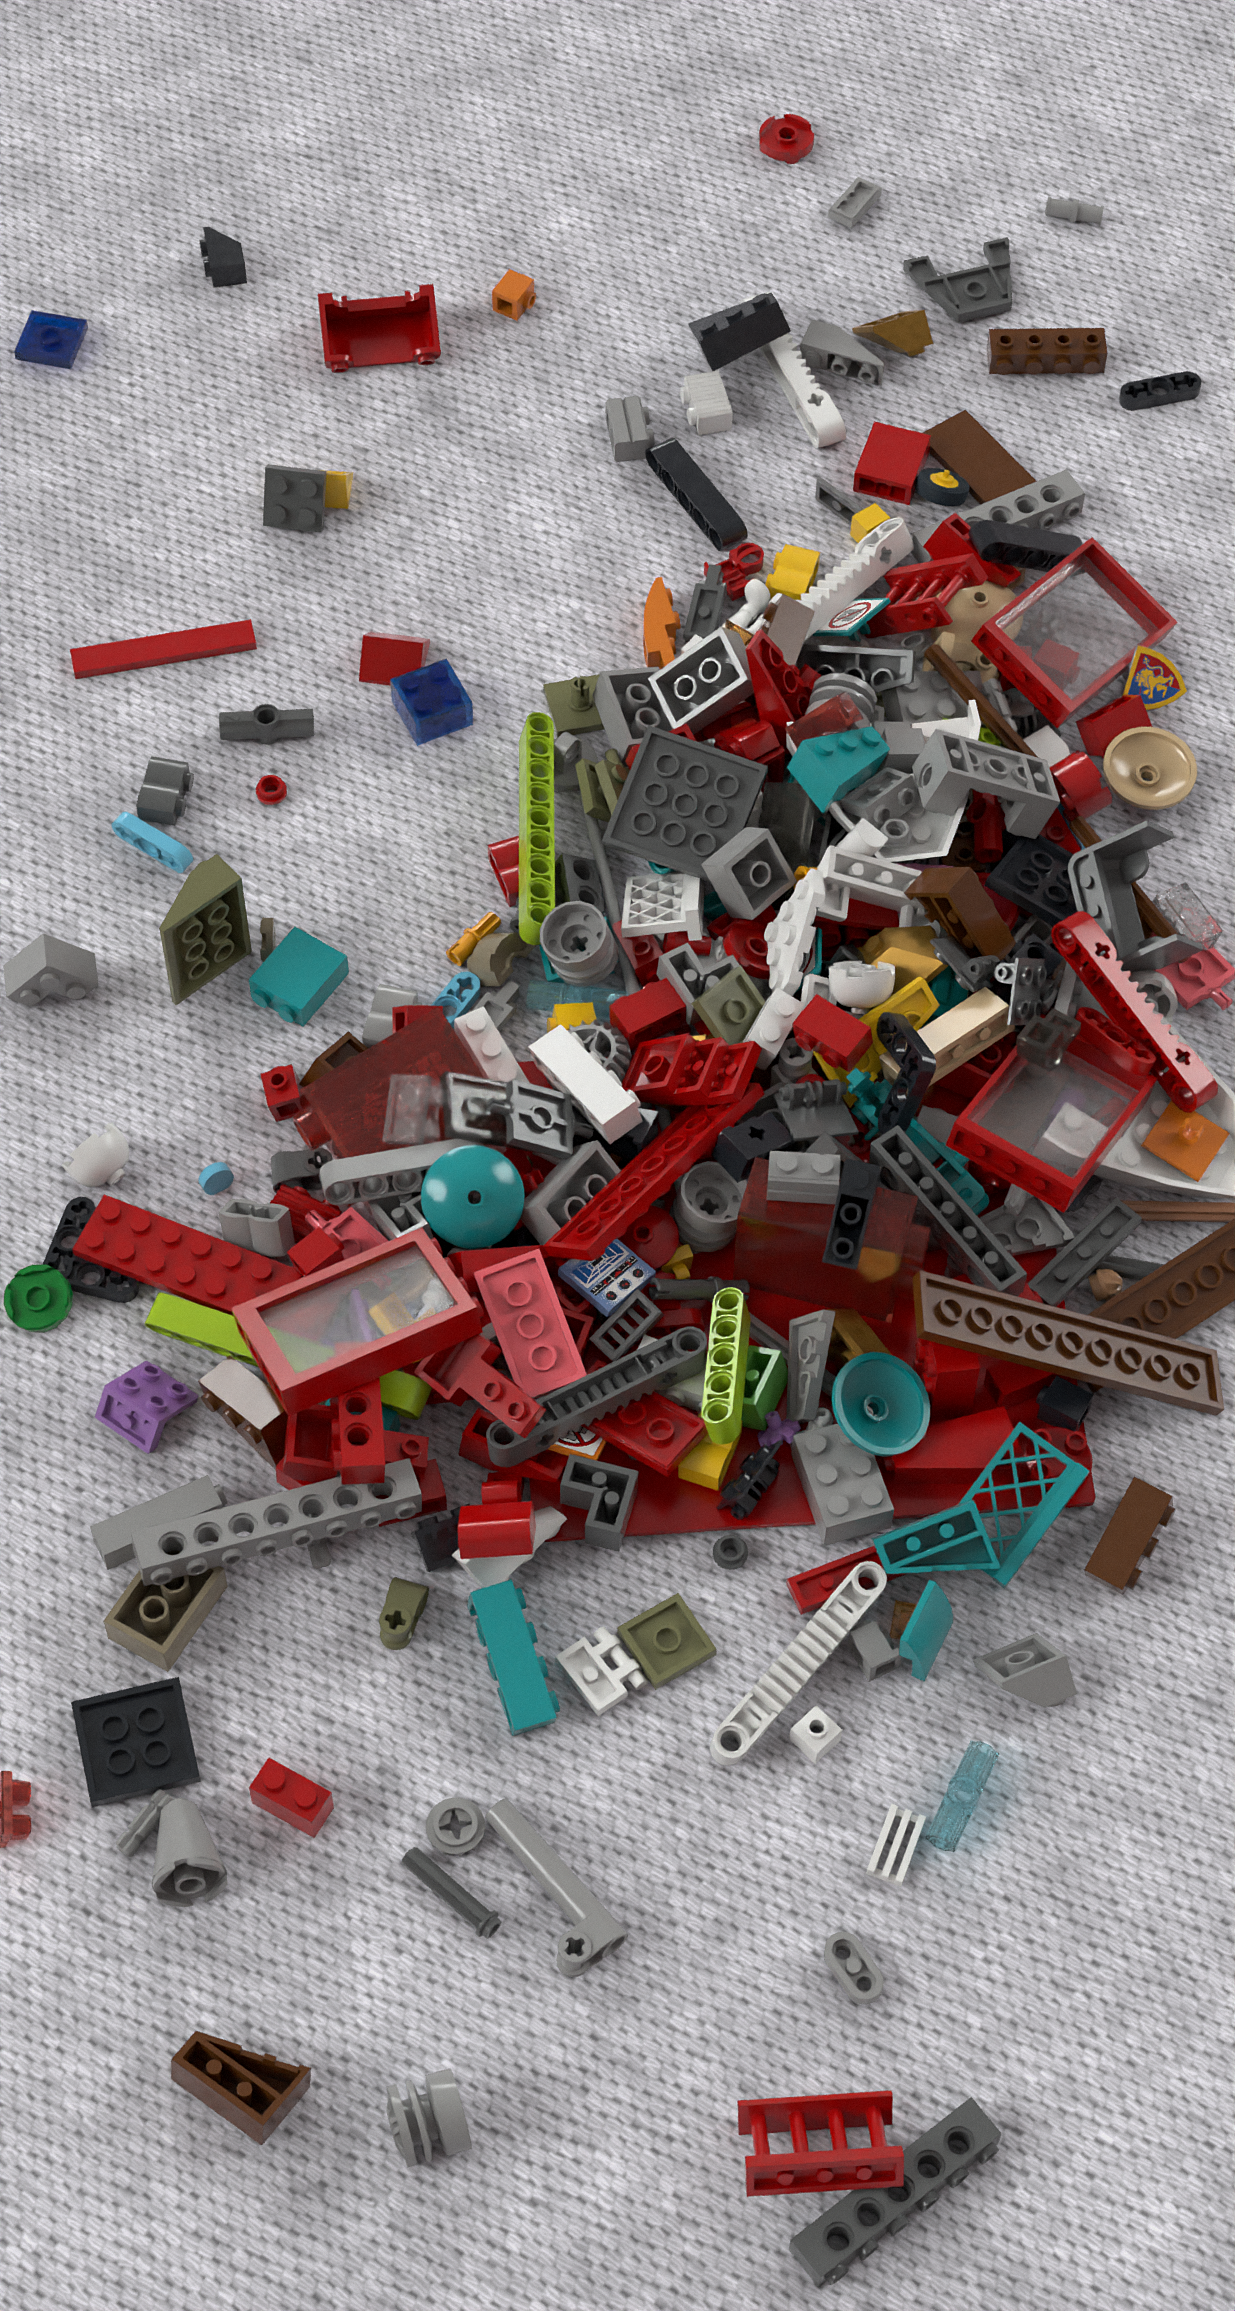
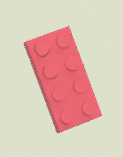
M540 1249L474 1272L477 1285L512 1379L527 1395L535 1400L587 1375Z

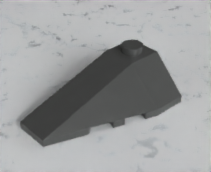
M803 644L798 656L797 668L801 670L804 664H807L821 676L831 673H844L855 676L868 683L876 694L914 682L916 651Z

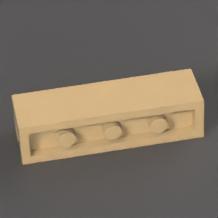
M982 988L917 1031L936 1058V1070L929 1086L1015 1030L1014 1025H1007L1009 1005L988 988ZM886 1051L879 1056L885 1079L893 1086L901 1068L890 1053Z

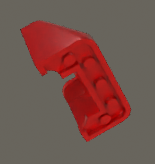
M434 284L419 285V292L413 295L408 290L405 291L404 296L347 300V296H341V301L333 299L332 293L318 294L325 367L331 369L333 373H344L353 367L418 362L419 365L425 366L434 364L435 360L440 358L441 349Z

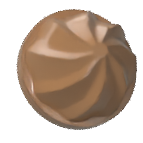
M1098 1269L1096 1270L1097 1274L1088 1276L1097 1302L1102 1300L1107 1302L1121 1293L1123 1280L1113 1270Z

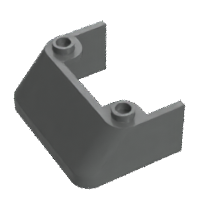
M1148 820L1075 853L1068 863V874L1077 911L1089 913L1113 943L1117 952L1116 961L1122 960L1123 962L1120 968L1122 972L1161 969L1203 951L1202 944L1178 934L1165 939L1159 936H1153L1146 940L1144 938L1131 883L1143 878L1149 869L1150 862L1147 850L1174 838L1172 831ZM1103 950V951L1098 955V957H1099V956H1102V955L1105 953V951Z

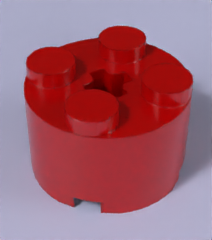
M1077 750L1049 767L1060 803L1065 808L1062 811L1068 823L1078 816H1082L1086 820L1112 803V796L1108 787L1101 788L1100 778L1102 775L1083 751L1080 753V750Z

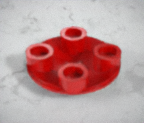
M1048 1427L1034 1431L1074 1462L1080 1463L1088 1469L1090 1475L1093 1460L1084 1434L1062 1427ZM1028 1439L1023 1450L1025 1457L1035 1456L1034 1444L1030 1439ZM1038 1446L1040 1455L1048 1454V1452ZM1056 1458L1041 1460L1043 1479L1058 1478L1067 1467ZM1036 1460L1027 1462L1028 1476L1032 1481L1039 1480ZM1054 1483L1045 1484V1489L1049 1491Z

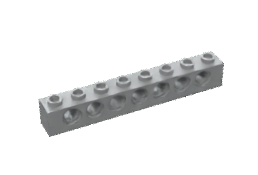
M407 1458L385 1464L384 1483L341 1485L340 1476L131 1532L133 1551L143 1585H162L180 1576L188 1574L199 1575L207 1569L217 1566H232L240 1563L243 1559L254 1556H269L277 1552V1550L291 1546L303 1547L317 1539L325 1537L336 1538L354 1529L362 1527L373 1528L381 1522L391 1519L409 1518L415 1513L422 1511V1493L411 1461ZM378 1495H387V1496H389V1497L386 1498V1499H378V1498H376V1496H378ZM344 1504L354 1505L352 1508H343L341 1506ZM310 1513L320 1514V1516L315 1518H310L306 1515ZM277 1522H282L286 1524L282 1527L272 1526V1524ZM240 1532L251 1533L250 1535L244 1537L237 1535ZM206 1541L216 1542L214 1545L211 1546L202 1545V1543ZM177 1550L181 1552L177 1555L167 1554L169 1551Z

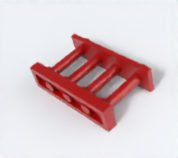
M973 553L892 568L883 576L891 588L884 598H889L891 602L866 622L870 628V634L864 635L869 639L950 625L953 620L945 609L948 603L960 589L983 585L988 576Z
M892 2090L737 2101L738 2134H752L755 2154L753 2156H745V2188L747 2197L904 2186V2154L902 2146H887L884 2125H892ZM868 2126L872 2148L848 2149L845 2128ZM829 2129L833 2150L809 2152L806 2131ZM791 2132L794 2153L770 2154L767 2133Z

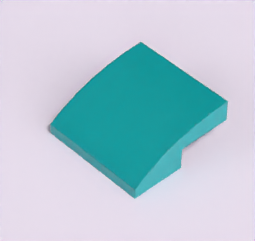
M929 1580L901 1636L899 1655L912 1660L911 1676L924 1682L953 1624L951 1605L939 1585L932 1580Z

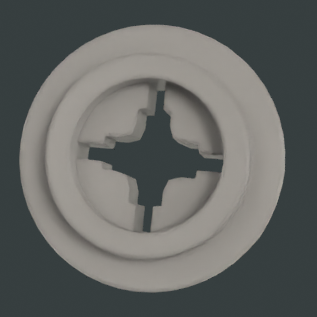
M445 1799L435 1805L427 1817V1836L432 1846L442 1851L444 1855L457 1854L461 1857L465 1852L475 1850L478 1843L484 1838L485 1819L483 1813L476 1804L467 1799ZM452 1815H455L459 1825H466L465 1828L461 1829L459 1839L453 1836L452 1831L445 1830V1828L451 1827Z

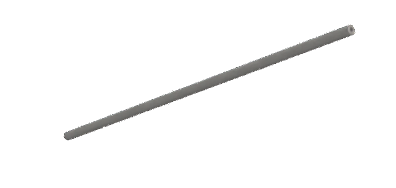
M580 794L579 798L612 928L614 923L622 920L605 847L602 843L603 838L598 819L585 814L582 795ZM612 928L613 937L618 945V958L629 996L640 989L635 970ZM655 1105L662 1132L672 1123L670 1111ZM685 1174L673 1182L676 1194ZM691 1249V1251H692L693 1254H697V1253H701V1252H702V1251H696V1250H694V1249Z

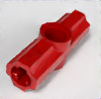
M973 789V802L970 804L966 816L967 820L974 825L975 859L980 863H995L1002 859V832L1006 828L1004 821L1005 813L1001 809V803L998 802L997 795L986 792L980 793Z

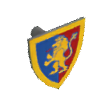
M1136 645L1130 667L1122 674L1125 684L1121 696L1124 694L1141 695L1146 710L1170 704L1187 692L1181 674L1169 659L1152 649Z

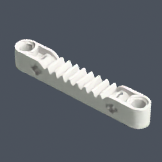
M755 296L742 299L741 303L752 300ZM787 333L760 347L814 447L817 449L844 441L846 439V429L843 419L827 392L820 389L819 383H815V376L810 375L811 369L806 367V360L801 359L802 353L797 351V344L792 343V335Z
M892 518L876 527L857 544L854 554H849V560H842L841 567L833 568V574L826 573L825 580H818L817 587H809V594L802 593L801 600H796L815 611L805 640L914 549L915 545L903 518ZM765 620L756 628V631L764 624Z
M870 1561L862 1562L850 1572L821 1609L807 1623L805 1628L799 1632L787 1649L782 1652L776 1662L771 1665L758 1683L753 1686L751 1691L744 1696L720 1724L710 1742V1752L716 1762L730 1766L741 1761L875 1604L887 1582L886 1573L879 1564ZM868 1577L872 1579L875 1588L865 1590L859 1585L858 1578ZM727 1736L734 1738L738 1742L739 1749L733 1752L725 1750L721 1746L720 1739Z

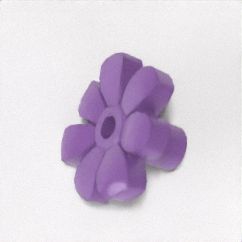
M771 1411L765 1415L768 1428L758 1433V1441L761 1447L764 1444L770 1446L779 1440L791 1443L793 1435H796L801 1426L798 1421L792 1422L790 1419L781 1421L778 1412Z

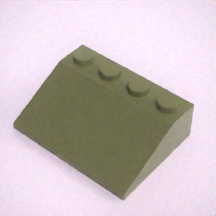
M218 854L207 861L200 862L190 872L159 927L171 998L175 1005H178L252 953L242 878Z

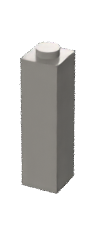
M206 1475L90 1526L94 1543L107 1570L135 1558L131 1532L223 1508V1505L227 1504V1499L219 1484L213 1486L209 1476Z

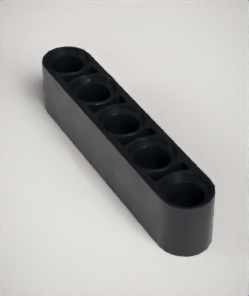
M672 437L646 449L645 456L649 467L718 551H722L747 539V528L741 517L675 438Z
M982 520L975 523L968 533L982 560L1049 572L1083 544L1078 536L993 520ZM1080 568L1071 576H1079L1085 574V572Z

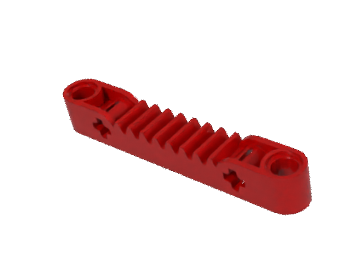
M1078 911L1054 925L1051 930L1054 945L1113 1023L1153 1052L1156 1060L1150 1072L1158 1078V1083L1173 1103L1183 1112L1191 1113L1215 1098L1218 1094V1085L1213 1075L1189 1045L1177 1042L1179 1039L1178 1034L1170 1035L1168 1033L1172 1026L1170 1024L1162 1025L1163 1014H1154L1152 1012L1155 1004L1144 1001L1147 997L1146 992H1137L1139 983L1128 980L1131 975L1130 971H1121L1122 960L1116 961L1117 952L1113 943L1094 918L1085 911ZM1104 950L1105 953L1102 956L1098 957V955ZM1088 961L1089 964L1084 967V964ZM1185 1056L1182 1062H1177L1181 1057ZM1168 1067L1169 1070L1164 1073V1069Z

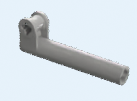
M507 1798L493 1805L485 1816L486 1820L575 1925L559 1940L556 1957L558 1969L569 1977L583 1975L604 1957L616 1951L626 1941L628 1934Z

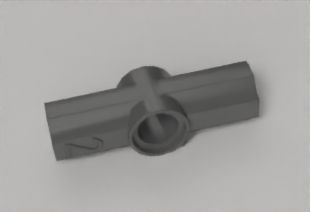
M261 704L253 711L220 712V739H256L261 744L270 745L283 737L314 736L313 709L278 710L272 704Z

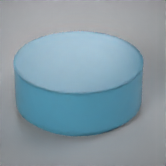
M217 1162L207 1166L201 1172L198 1181L206 1194L215 1195L232 1184L234 1175L227 1164Z

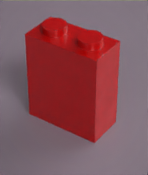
M874 421L854 473L853 491L910 505L915 493V483L918 474L924 469L929 455L931 435Z

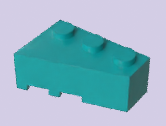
M873 726L802 740L787 768L820 811L824 813L835 801L839 802L850 790H855L873 777L890 748Z
M974 1500L966 1501L871 1538L886 1574L1001 1569Z

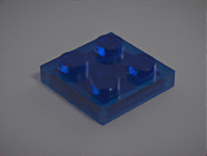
M31 310L14 350L15 359L71 369L88 330L87 320Z

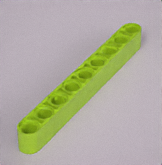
M534 712L527 716L519 739V935L528 944L540 945V928L545 917L555 908L554 724L548 715Z
M159 1292L144 1323L147 1328L181 1342L226 1357L231 1356L235 1360L259 1368L238 1333L234 1316L166 1293ZM268 1328L295 1374L328 1361V1358H334L335 1356L334 1349ZM395 1370L380 1377L381 1404L383 1407L397 1411V1414L400 1416L419 1420L432 1387L420 1378Z

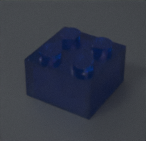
M447 658L390 679L392 703L417 746L473 725L472 701Z

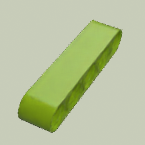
M733 1287L718 1291L713 1299L701 1410L710 1439L714 1443L722 1445L733 1442L740 1433L751 1323L750 1313L743 1293Z

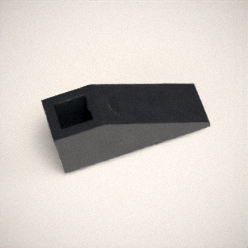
M845 1159L822 1262L857 1270L882 1171L881 1166Z

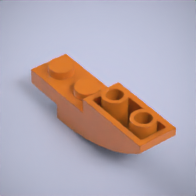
M662 577L656 578L650 588L644 610L643 649L646 667H659V669L675 660L676 630L681 627L679 614L677 611H673L671 607L673 606L671 589L665 588Z

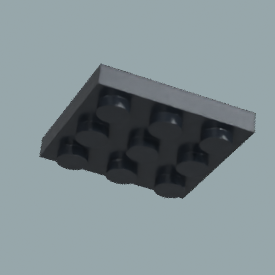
M1038 834L1036 839L1021 836L991 872L984 885L998 895L1020 906L1025 911L1049 923L1051 926L1078 912L1068 874V863L1074 854Z
M179 1677L71 1702L92 1808L152 1794L159 1789L165 1791L201 1782Z

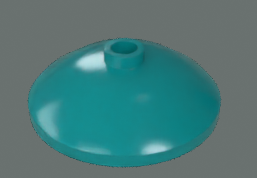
M461 1146L446 1152L431 1165L422 1184L421 1205L428 1224L443 1240L462 1248H483L501 1241L515 1228L524 1207V1187L517 1169L504 1155L484 1146ZM473 1190L478 1191L481 1196L480 1201L476 1204H471L468 1201V1194Z
M881 1352L865 1353L846 1363L835 1379L832 1389V1406L835 1418L846 1437L860 1449L877 1456H895L913 1448L924 1436L930 1420L929 1397L918 1374L903 1360ZM867 1406L873 1410V1415L869 1413Z

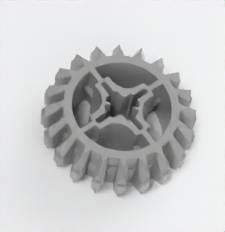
M596 1019L590 1025H587L583 1020L578 1027H573L569 1024L568 1032L570 1034L575 1032L584 1043V1049L588 1053L594 1051L603 1063V1068L607 1072L612 1070L622 1083L632 1061V1054L627 1039L624 1038V1035H622L618 1028H612L608 1022L600 1025ZM607 1051L610 1052L608 1059L604 1056ZM546 1077L547 1082L553 1087V1090L559 1091Z

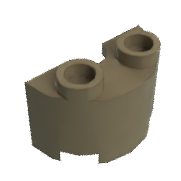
M518 932L491 933L478 942L473 950V954L467 960V968L479 978L480 987L501 986L514 971L512 968L513 958L515 956L517 958H526L537 945H531L523 941Z

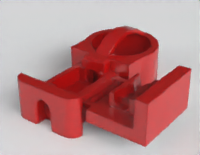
M741 544L729 551V559L716 564L721 566V571L724 574L722 583H726L727 595L732 601L745 596L744 589L750 581L745 580L746 576L759 572L763 567L764 552L757 544ZM749 554L755 555L759 558V560L754 563H745L741 561L744 557H746ZM707 562L704 563L705 577L707 576L709 564Z

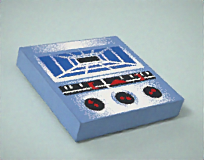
M618 1239L611 1242L605 1248L604 1254L593 1261L570 1259L558 1270V1276L607 1318L637 1289L640 1291L649 1284L650 1280L655 1278L656 1271Z

